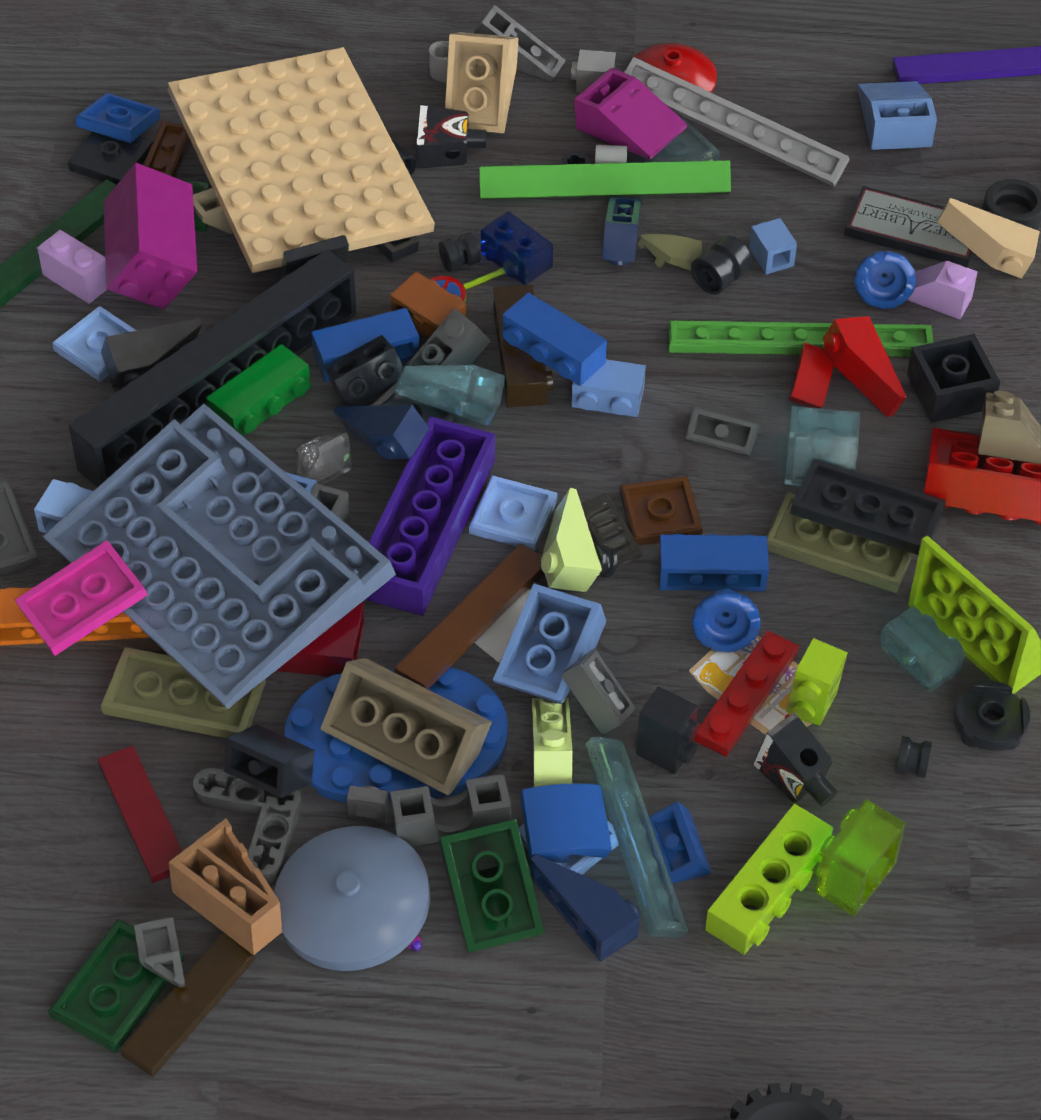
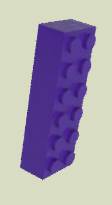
M431 416L426 424L429 430L411 459H409L369 541L375 549L390 560L396 575L365 599L420 616H424L495 462L494 433Z

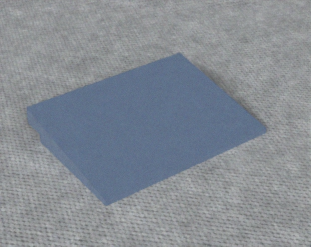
M205 404L199 407L181 425L175 419L170 422L43 536L45 541L70 564L108 540L144 586L148 594L123 611V613L227 709L396 575L390 560Z

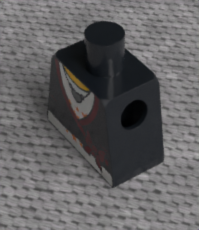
M420 105L416 140L417 168L464 165L467 163L468 148H486L487 129H469V114L466 111Z
M795 712L766 733L753 765L791 801L798 802L809 793L822 807L838 793L825 778L832 764L831 757Z

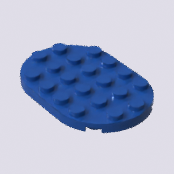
M450 667L428 690L492 721L479 756L449 795L320 730L342 673L332 675L305 691L293 705L285 724V737L314 749L312 783L310 786L317 789L319 795L347 803L350 786H373L379 790L388 791V801H391L390 792L424 786H428L432 798L449 797L463 793L466 789V780L484 777L494 767H498L505 754L508 740L507 715L497 694L481 679L453 667Z

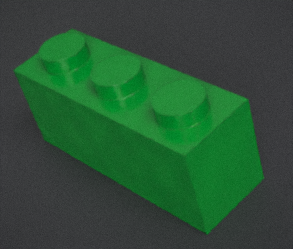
M281 344L207 396V407L240 435L244 436L247 433L253 432L258 425L272 415L278 414L283 407L297 397L303 396L311 388L309 365Z

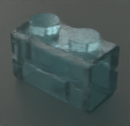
M912 606L903 612L899 618L896 617L887 623L882 629L879 646L930 693L942 686L945 681L947 682L959 674L965 656L963 648L958 640L953 637L948 638L943 634L930 615H923Z

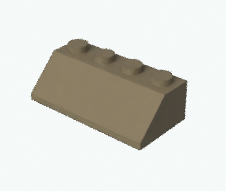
M367 658L346 662L320 730L449 795L479 756L492 721Z

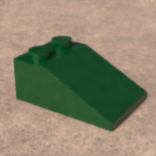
M516 819L440 837L438 842L468 953L545 934Z

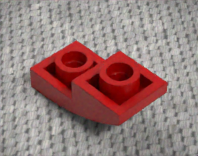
M806 342L803 343L794 371L796 375L788 397L789 401L816 411H820L823 408L834 366L829 353L825 349Z

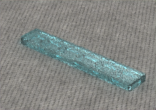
M591 737L585 745L598 784L601 785L603 799L649 936L682 938L688 932V928L623 740Z

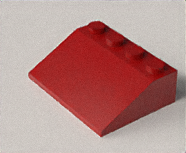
M932 428L923 493L947 500L945 509L951 506L962 508L970 514L980 515L986 512L998 514L1000 518L1005 520L1022 518L1032 520L1035 524L1041 525V464L978 454L977 434Z

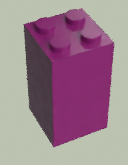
M135 162L104 200L106 288L112 292L165 310L197 273L192 184Z

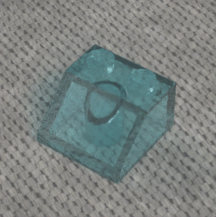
M792 406L788 429L784 484L801 486L813 458L856 471L860 412Z

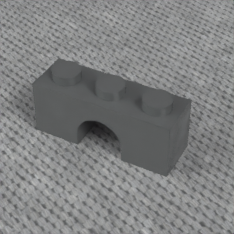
M504 774L466 780L465 791L461 795L447 800L432 798L428 786L390 792L391 816L395 835L406 841L410 846L437 843L440 837L511 820V804Z

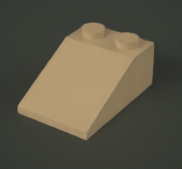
M464 32L449 35L445 108L466 111L469 114V129H487V132L495 133L505 132L517 69L519 37Z

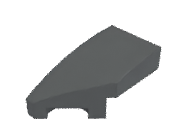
M173 917L135 924L134 930L141 966L178 987H184L185 980Z

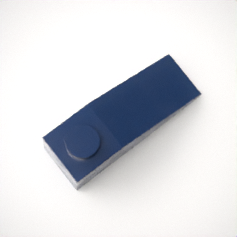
M610 196L605 220L602 260H609V263L613 265H627L628 262H635L641 199Z
M413 405L337 406L334 410V413L353 437L384 459H411L429 430V427Z
M535 855L531 858V880L600 962L638 938L640 914L630 900H624L615 889L544 857Z

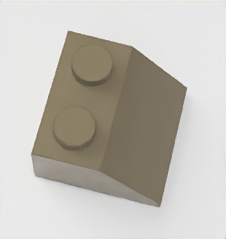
M995 391L994 394L986 392L978 430V454L1041 464V425L1020 398L1014 397V394L1007 391Z

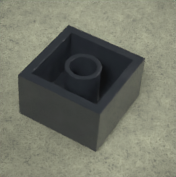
M975 334L919 345L911 349L907 376L931 423L982 412L986 392L994 394L995 391L999 390L1000 380Z

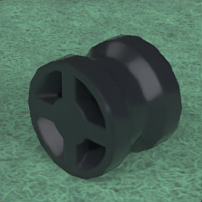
M902 736L895 772L903 774L906 771L914 772L917 777L925 778L932 742L924 740L921 743L913 742L910 737Z

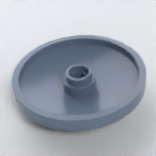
M350 826L334 829L305 843L284 865L274 890L276 897L280 901L281 934L290 948L304 960L316 966L337 971H355L374 967L402 952L415 939L423 927L428 915L431 898L426 869L416 851L406 841L397 837V835L383 829L367 826Z

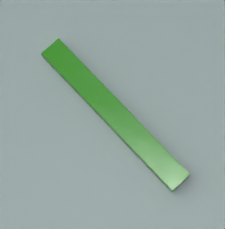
M730 160L479 167L480 199L717 194L731 192Z
M669 320V352L800 355L804 342L825 349L822 339L832 323ZM873 324L888 356L910 357L912 347L933 343L932 325Z

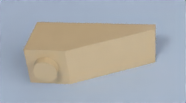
M952 198L948 200L938 218V224L994 269L1022 279L1035 258L1040 233L1038 230Z

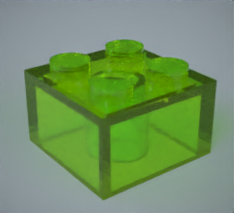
M867 799L864 800L857 811L851 808L841 823V831L836 837L830 835L819 851L822 861L815 872V875L819 877L816 893L855 917L896 865L906 823Z

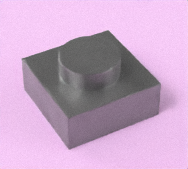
M350 786L347 796L349 819L386 824L389 813L388 791L379 790L373 786Z

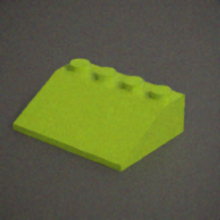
M929 536L924 537L921 541L908 606L990 679L1013 688L1012 693L1015 694L1041 675V640L1036 630Z

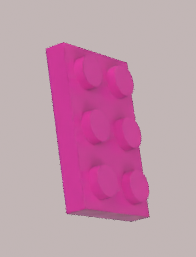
M107 540L15 599V602L53 655L56 656L148 594L144 586Z

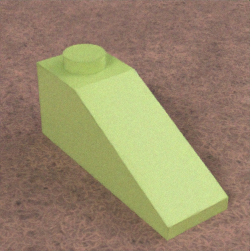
M570 488L554 512L541 558V568L545 573L549 588L587 592L602 571L577 490Z

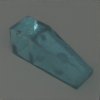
M476 365L405 366L393 392L488 426L500 405L505 376Z

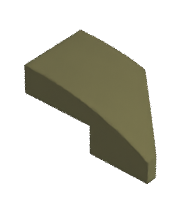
M642 234L637 241L641 249L648 248L656 257L654 263L659 268L667 262L668 264L691 270V263L702 254V241L669 234Z

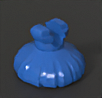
M888 250L874 252L866 256L856 268V275L854 276L856 292L869 306L882 310L884 308H896L905 303L915 290V269L908 259L901 254Z
M727 588L717 590L714 594L703 598L697 604L692 616V628L696 639L705 647L712 648L713 651L730 653L751 645V641L755 640L759 634L761 619L758 608L752 603L751 599Z

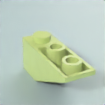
M532 698L534 787L572 784V737L569 698H565L562 704L543 698Z

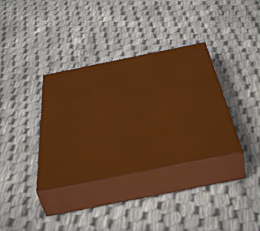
M688 476L620 485V496L633 546L660 543V535H702L703 528Z

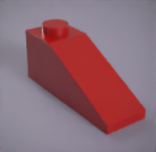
M870 317L835 319L822 339L824 348L829 353L834 366L887 417H893L907 396Z

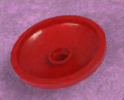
M662 43L648 47L634 56L708 92L713 93L716 87L717 71L713 62L704 53L691 46L679 43Z

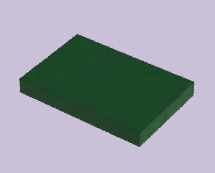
M117 919L48 1010L50 1018L117 1053L169 981L141 966L134 927ZM180 952L182 963L184 961V955L182 952Z

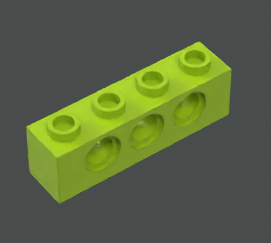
M794 803L709 908L705 931L743 955L747 953L753 944L759 946L769 932V923L775 916L781 918L787 911L792 900L790 898L796 889L802 891L807 886L813 874L811 870L817 862L824 864L830 856L834 847L830 843L833 827ZM788 852H796L800 855L794 856L789 854ZM773 878L778 880L779 882L773 883L766 879ZM752 905L757 907L758 909L750 910L745 908L744 906Z

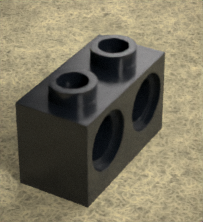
M383 335L324 366L337 395L347 406H353L407 376L394 347Z

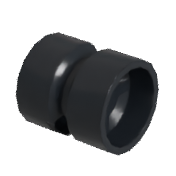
M724 236L712 245L709 251L703 252L691 263L692 276L696 283L707 293L713 295L720 294L734 280L740 278L752 267L751 254L742 241L734 236Z

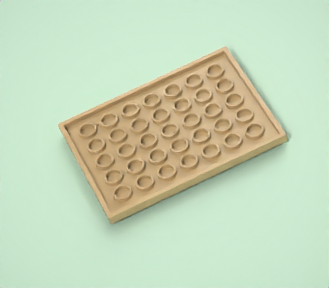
M344 47L168 82V93L252 273L282 267L284 251L341 235L346 236L349 243L348 251L434 232L435 222Z

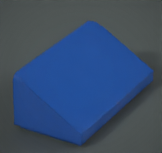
M676 801L645 818L669 884L703 877L712 873L693 818L686 807Z

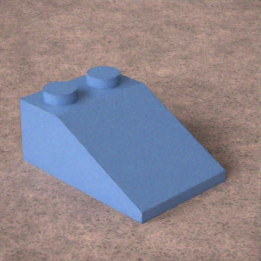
M533 584L497 668L493 682L562 704L570 692V688L562 678L563 672L590 650L596 648L606 624L601 604Z

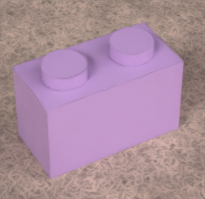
M59 230L37 247L42 274L88 304L107 290L105 257L64 231Z

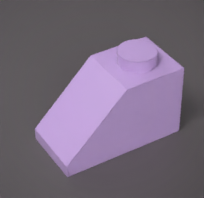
M950 261L915 271V290L911 297L908 298V301L960 320L972 300L978 272Z

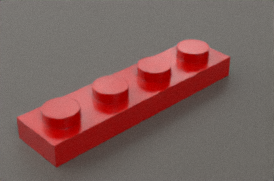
M767 630L699 726L694 741L727 757L798 655L799 645Z

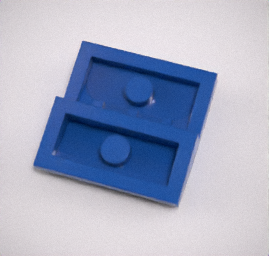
M554 784L522 789L520 792L529 859L539 855L550 861L565 863L570 855L606 858L612 851L601 785Z

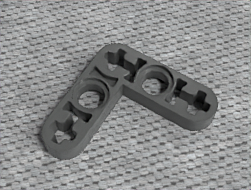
M207 768L201 770L193 779L194 796L201 805L259 816L248 850V857L254 867L258 868V865H262L264 861L265 850L269 851L270 864L266 865L265 869L260 870L268 884L275 882L283 869L301 810L300 791L297 790L287 795L290 797V800H286L284 805L278 804V801H281L283 798L269 792V796H266L267 802L264 803V793L267 791L230 775L221 769ZM210 783H215L217 785V787H213L211 789V792H206L204 790V788H208L210 786ZM230 785V795L226 796L225 792H228V786ZM244 788H253L258 792L256 797L251 800H241L237 797V793ZM271 826H279L285 830L284 834L277 839H269L263 835L264 831Z

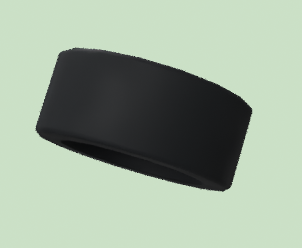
M1004 179L995 182L987 189L982 210L1037 230L1041 223V191L1027 181ZM1014 202L1025 206L1030 212L1014 215L999 209L997 204Z

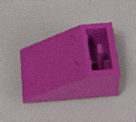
M610 68L574 99L577 130L613 145L627 146V151L649 160L687 128V123L636 77L614 68Z

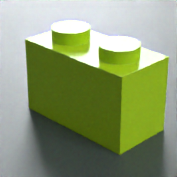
M813 638L795 671L786 712L790 714L795 712L801 721L811 722L820 726L837 695L848 652Z

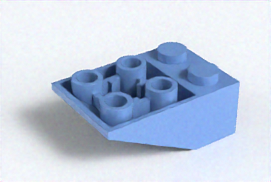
M917 81L857 84L871 150L932 147L937 117L932 98Z

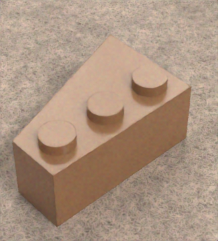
M227 818L169 861L172 893L251 954L255 955L282 933L280 901L259 868L254 867L243 843L238 842Z

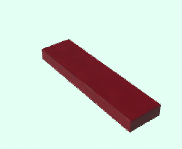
M134 746L99 758V767L152 883L170 877L169 861L179 855L182 849Z

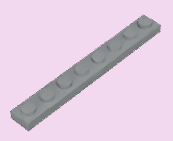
M635 57L632 58L624 72L636 77L674 113L833 187L836 186L849 162V156Z

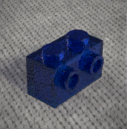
M506 212L481 229L480 249L483 256L503 268L508 276L515 278L523 285L529 284L553 267V243L511 212Z

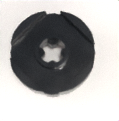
M982 681L971 685L969 691L964 694L962 693L958 697L954 710V723L961 734L962 742L969 747H978L992 751L1017 748L1021 739L1026 734L1030 722V709L1027 701L1023 697L1020 700L1017 695L1012 693L1013 688L1004 683ZM987 711H994V715L1001 717V719L993 721L985 716Z

